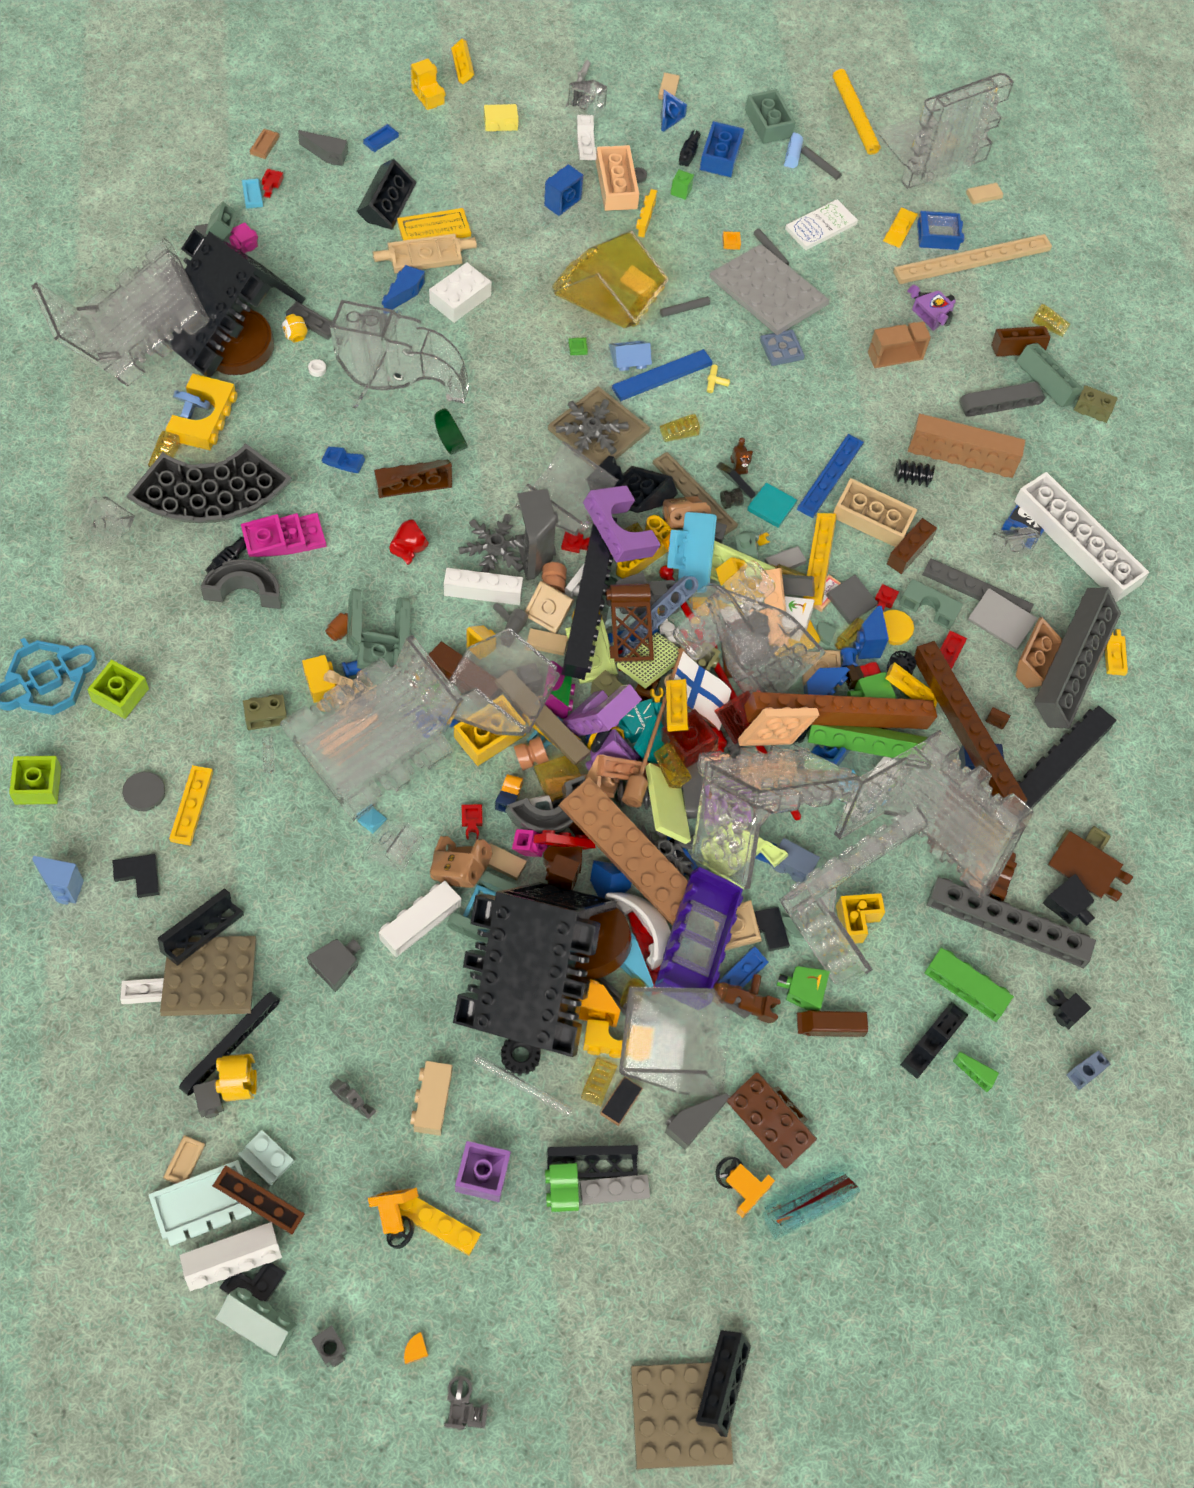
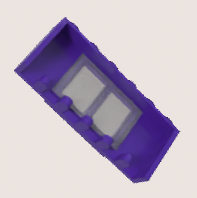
M701 867L691 872L668 939L655 987L697 1007L705 1005L712 1000L714 995L712 989L720 975V971H718L719 966L725 959L726 952L724 950L732 936L730 930L737 920L736 911L743 900V887Z

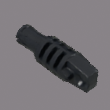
M691 131L689 139L684 142L680 151L679 165L689 166L698 149V140L701 136L699 131Z
M240 537L232 546H226L224 550L212 559V563L205 569L206 573L208 574L212 569L216 570L221 567L224 562L239 559V554L246 549L244 537Z

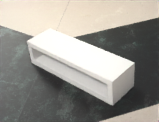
M446 568L444 596L520 605L523 577Z
M443 881L441 884H435L426 896L417 898L412 907L408 910H402L391 923L387 922L381 927L379 932L380 941L395 957H398L451 913L461 907V897L446 881Z
M272 1222L180 1255L184 1278L190 1291L203 1288L211 1283L225 1280L233 1275L282 1258Z

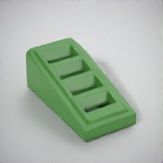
M959 1052L953 1059V1062L984 1091L988 1092L993 1087L999 1074L997 1071L962 1052Z

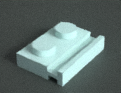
M263 1130L245 1146L242 1152L238 1153V1156L270 1187L294 1163V1160Z

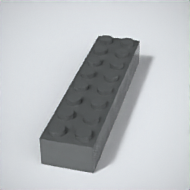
M1108 587L1086 589L1080 605L1075 611L1073 620L1068 626L1066 635L1062 639L1060 648L1055 654L1053 663L1049 667L1047 676L1042 682L1040 691L1035 697V706L1049 728H1070L1121 615Z

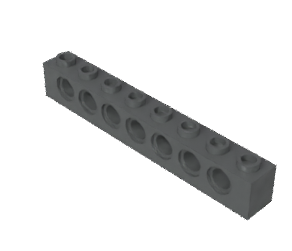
M938 877L936 879L926 906L1083 969L1090 962L1096 940L1090 938L1087 934L1077 933L1070 930L1067 926L1057 925L1047 918L1037 917L1027 910L1017 909L1007 902L997 901L987 894H980L972 891L967 886L952 883L947 878ZM948 895L954 896L956 900H952ZM968 903H972L975 908L970 907ZM988 910L992 911L995 914V916L990 915L988 913ZM1007 918L1012 919L1015 924L1010 923ZM1027 926L1032 927L1034 932L1030 931ZM1047 934H1050L1054 940L1050 939ZM1067 942H1070L1074 948L1070 947Z

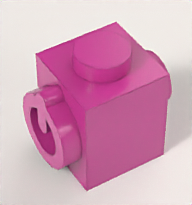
M245 222L232 228L231 236L229 237L232 246L243 253L253 251L258 247L257 233L251 230Z
M516 829L512 849L524 856L542 857L543 852L547 849V845L533 843L534 835L539 834L536 831Z

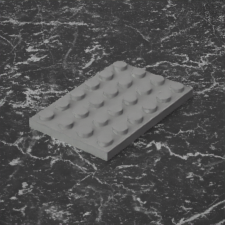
M762 244L710 272L709 278L776 335L829 305V299Z

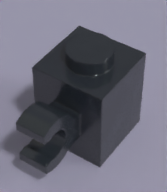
M1056 989L1054 992L1058 1000L1054 999L1051 995L1046 999L1050 1005L1059 1006L1053 1015L1056 1017L1058 1024L1066 1027L1068 1030L1091 1009L1077 993L1067 999L1060 989Z

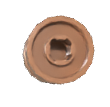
M557 562L545 564L542 568V581L565 594L567 568Z
M541 737L530 740L528 746L525 743L514 746L522 771L531 768L534 762L540 765L549 761Z

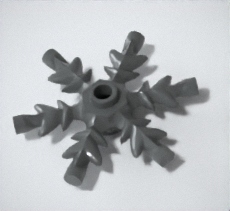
M603 399L600 407L595 405L596 412L592 411L594 417L589 418L587 417L588 412L584 413L583 406L578 408L574 401L568 403V407L573 410L570 414L576 416V420H581L582 424L577 425L573 422L572 425L564 422L565 426H556V433L566 432L565 435L573 432L577 434L578 431L584 433V436L578 437L581 440L574 443V445L578 446L574 452L576 455L581 456L584 448L589 450L588 442L592 444L590 439L597 438V443L600 442L601 449L606 447L611 455L617 451L611 445L615 442L608 439V435L602 434V431L607 430L611 433V430L620 433L619 429H628V422L618 423L619 420H614L610 423L608 420L605 424L601 423L600 419L606 418L604 415L610 412V410L606 409L610 403L607 399Z
M510 514L504 515L502 523L497 521L499 529L495 528L497 533L489 535L490 529L486 531L485 523H482L480 526L475 519H472L469 522V525L475 529L472 533L480 535L478 538L485 539V543L481 544L476 541V544L467 542L468 547H458L459 554L470 552L469 556H473L478 552L480 555L483 550H486L488 555L483 557L486 560L479 564V566H484L481 572L489 573L490 568L495 570L494 562L498 563L495 556L499 555L503 556L502 562L506 560L508 568L513 565L518 572H521L524 567L517 562L521 558L513 556L514 552H507V548L509 546L516 549V546L524 548L525 538H522L523 535L521 534L515 539L513 536L510 540L504 539V535H508L510 532L507 531L513 527V525H508L512 518Z
M641 826L640 831L660 852L663 851L662 854L673 863L674 867H677L682 875L685 872L690 877L691 872L694 870L688 866L692 863L681 861L683 857L676 858L674 852L675 850L684 852L682 848L693 849L690 844L700 840L698 835H691V841L687 844L676 839L674 843H671L667 840V835L658 831L656 832L660 836L659 839H652V833L650 832L648 835L645 827Z

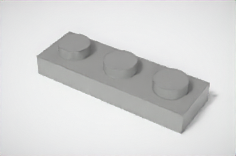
M648 1175L580 1181L582 1206L650 1199Z

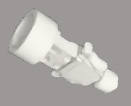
M666 619L659 625L660 635L663 634L676 647L681 646L680 638L676 635L678 629Z

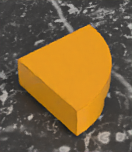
M421 1332L414 1335L406 1345L404 1352L405 1365L428 1357Z

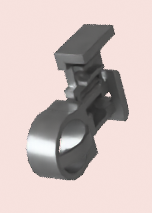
M337 1078L329 1086L330 1090L340 1101L349 1104L367 1119L377 1112L373 1107L364 1104L363 1099L354 1088L351 1089L347 1082H342Z
M456 1376L449 1382L447 1401H450L451 1404L448 1423H444V1426L448 1429L464 1430L466 1426L462 1424L465 1423L467 1427L485 1429L488 1404L481 1405V1408L473 1407V1403L466 1405L469 1404L472 1392V1385L466 1377ZM458 1380L457 1395L455 1398L452 1395L451 1388L455 1381ZM463 1381H465L469 1391L464 1398H461Z

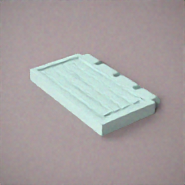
M238 1160L226 1164L243 1175ZM225 1165L148 1194L162 1239H168L170 1247L186 1241L185 1231H189L190 1237L193 1238L209 1231L208 1222H211L213 1229L231 1223L229 1216L231 1213H234L236 1220L252 1214L249 1208L212 1186Z

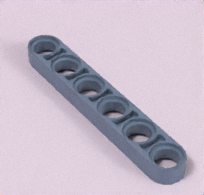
M683 576L651 606L652 632L696 592L699 585L695 577ZM688 579L692 581V587L689 590L685 588V582ZM674 592H677L679 595L678 601L673 603L671 596ZM660 605H663L665 612L659 616L657 609ZM646 611L639 617L641 620L646 616ZM637 620L634 621L629 628L633 630L639 622ZM640 625L636 632L638 636L644 639L647 636V629ZM626 629L619 637L624 640L630 632ZM628 638L625 641L633 649L640 643L638 639L630 641ZM623 645V652L618 654V657H625L631 651Z

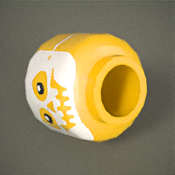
M290 314L282 322V328L288 340L296 343L305 339L308 330L301 316Z

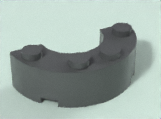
M236 559L222 563L221 567L216 570L212 569L206 575L200 587L203 600L223 602L231 591L246 588L253 590L259 595L262 607L281 609L282 605L276 577L269 571V568L252 560Z
M584 775L564 783L562 786V801L585 781ZM527 798L508 805L505 810L510 820L517 827L523 830H534L539 834H542L543 830H552L557 834L566 830L574 823L559 806L551 810H542L533 806Z

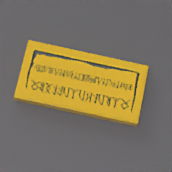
M463 208L397 218V224L403 241L455 234L456 238L460 239L471 237V231Z

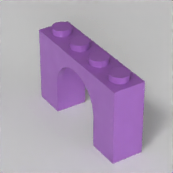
M627 486L590 490L583 501L585 508L616 563L653 557L660 547V543L652 530L629 532L619 527L613 520L611 514L628 512L635 501Z
M631 684L620 686L609 697L603 690L597 691L562 722L576 736L609 731L642 699Z

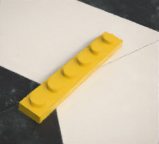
M817 513L807 576H814L815 594L813 597L803 596L804 599L814 600V605H822L837 519L836 513Z

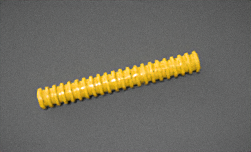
M838 69L833 74L834 82L869 155L876 154L881 148L846 71Z

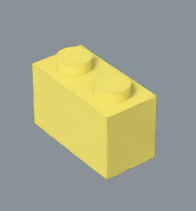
M484 105L485 131L518 130L517 105Z

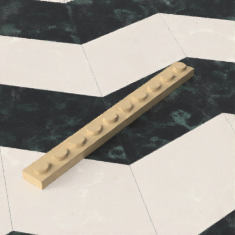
M1043 234L894 268L893 272L899 284L1047 252L1051 250L1052 245L1046 235Z

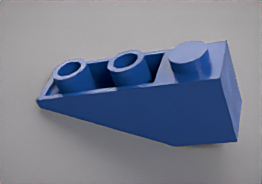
M405 265L402 271L398 272L395 283L391 284L388 294L384 295L382 300L385 313L390 312L419 294L425 283L424 271Z

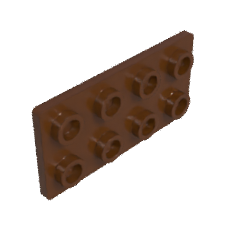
M756 1072L727 1101L785 1169L817 1141L816 1136L804 1124L808 1119L779 1086L772 1088L759 1072Z

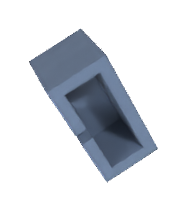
M783 838L778 848L786 851L789 856L775 868L771 863L770 866L778 873L790 874L795 882L807 884L820 857Z

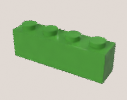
M942 947L924 972V974L995 1022L1002 1016L1014 997L1006 988L998 986L987 975L980 974L974 970L972 965L961 961L953 952Z

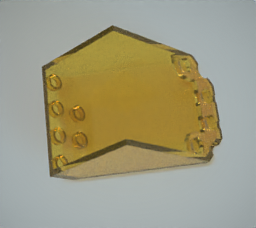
M631 230L587 249L578 259L573 260L552 285L556 296L622 328H627L630 326L635 327L640 323V318L648 312V307L657 300L656 296L665 289V284L669 278Z

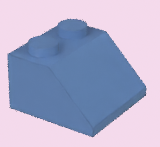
M641 340L609 344L614 367L619 368V371L630 370V367L636 366V369L647 368V365H652L649 342Z
M33 856L32 860L54 899L61 904H68L69 902L76 904L84 882L76 864Z

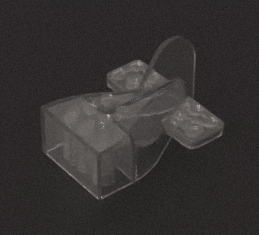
M754 560L744 564L722 586L708 583L690 597V606L693 612L673 631L674 639L694 660L704 657L721 641L723 656L729 673L743 694H748L749 696H751L752 692L785 693L826 653L792 615L763 603L775 590L776 585L774 580Z

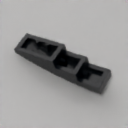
M951 1001L900 1065L918 1079L968 1017V1014Z

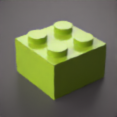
M112 659L87 689L92 702L123 719L127 718L149 690L144 676Z
M57 756L13 757L9 795L15 805L58 804L61 765Z

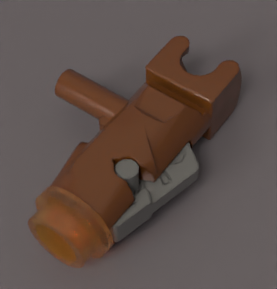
M758 974L753 975L751 989L748 991L742 989L741 986L727 984L726 982H717L713 988L714 995L712 999H715L717 1003L732 1010L742 1018H747L751 1014L757 1016V1020L774 1023L778 1019V1015L773 1013L771 1009L781 1004L779 999L767 995L764 997L758 995L762 977Z

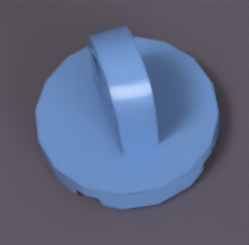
M175 390L173 398L185 403L180 416L182 418L191 420L195 407L204 410L209 409L210 402L206 400L203 402L199 397L183 391Z

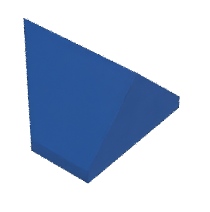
M666 90L663 91L661 107V131L663 132L685 118L687 104Z
M816 745L806 757V761L831 777L850 750L845 749V747L841 749L836 747L831 749L826 746L820 748L819 745Z
M593 860L590 881L599 897L605 898L607 893H626L631 888L632 883L613 863Z

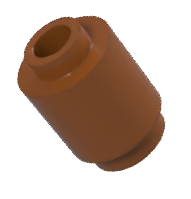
M339 613L327 625L325 632L334 641L341 640L347 634L348 614Z

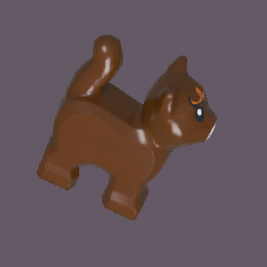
M743 437L739 439L737 446H734L730 457L731 463H734L733 469L739 475L748 474V466L752 461L753 454L752 450L747 451L746 446H744L745 439Z

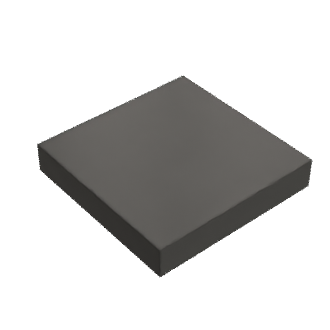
M853 575L826 594L848 624L878 605V602L856 575Z

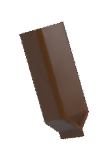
M797 1012L798 1034L806 1036L865 1037L868 1033L867 1012Z

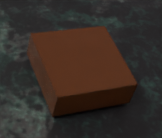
M992 707L985 721L999 729H1004L1011 715Z

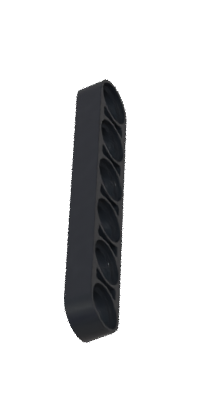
M273 992L266 994L253 1007L251 1014H247L184 1078L179 1089L187 1096L193 1094V1086L202 1084L217 1069V1058L229 1056L278 1006L280 998Z

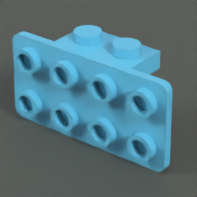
M686 512L683 531L671 530L667 568L679 569L678 581L683 576H692L698 581L699 586L697 590L708 591L717 516L715 514ZM688 579L685 582V588L691 589L692 581Z

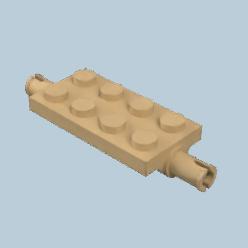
M455 234L391 242L388 243L387 250L373 251V258L375 263L390 260L394 273L402 271L405 265L422 270L462 264V250L476 249L477 245L475 237L460 239L456 238Z

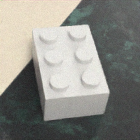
M466 262L429 289L430 304L454 323L491 296V281Z

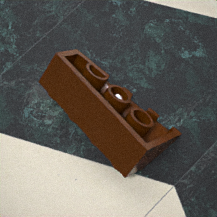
M448 459L374 470L379 498L452 488V464Z

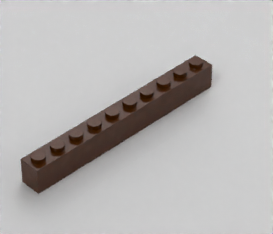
M932 641L917 646L914 655L917 667L960 742L966 749L1003 817L1022 812L1027 802L1025 794L936 642Z

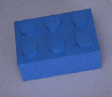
M713 121L702 153L700 170L732 177L742 145L744 128Z

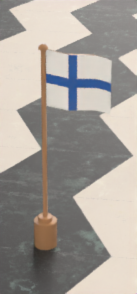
M680 647L670 680L686 679L688 708L720 730L722 719L718 712L727 707L732 690L722 680L699 666L685 653V649ZM666 693L640 772L629 777L622 797V801L631 807H640L642 805L648 787V781L643 776L667 703Z

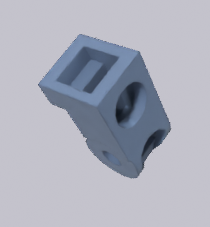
M1097 1051L1074 1067L1066 1076L1078 1090H1081L1110 1066L1111 1063L1100 1051Z

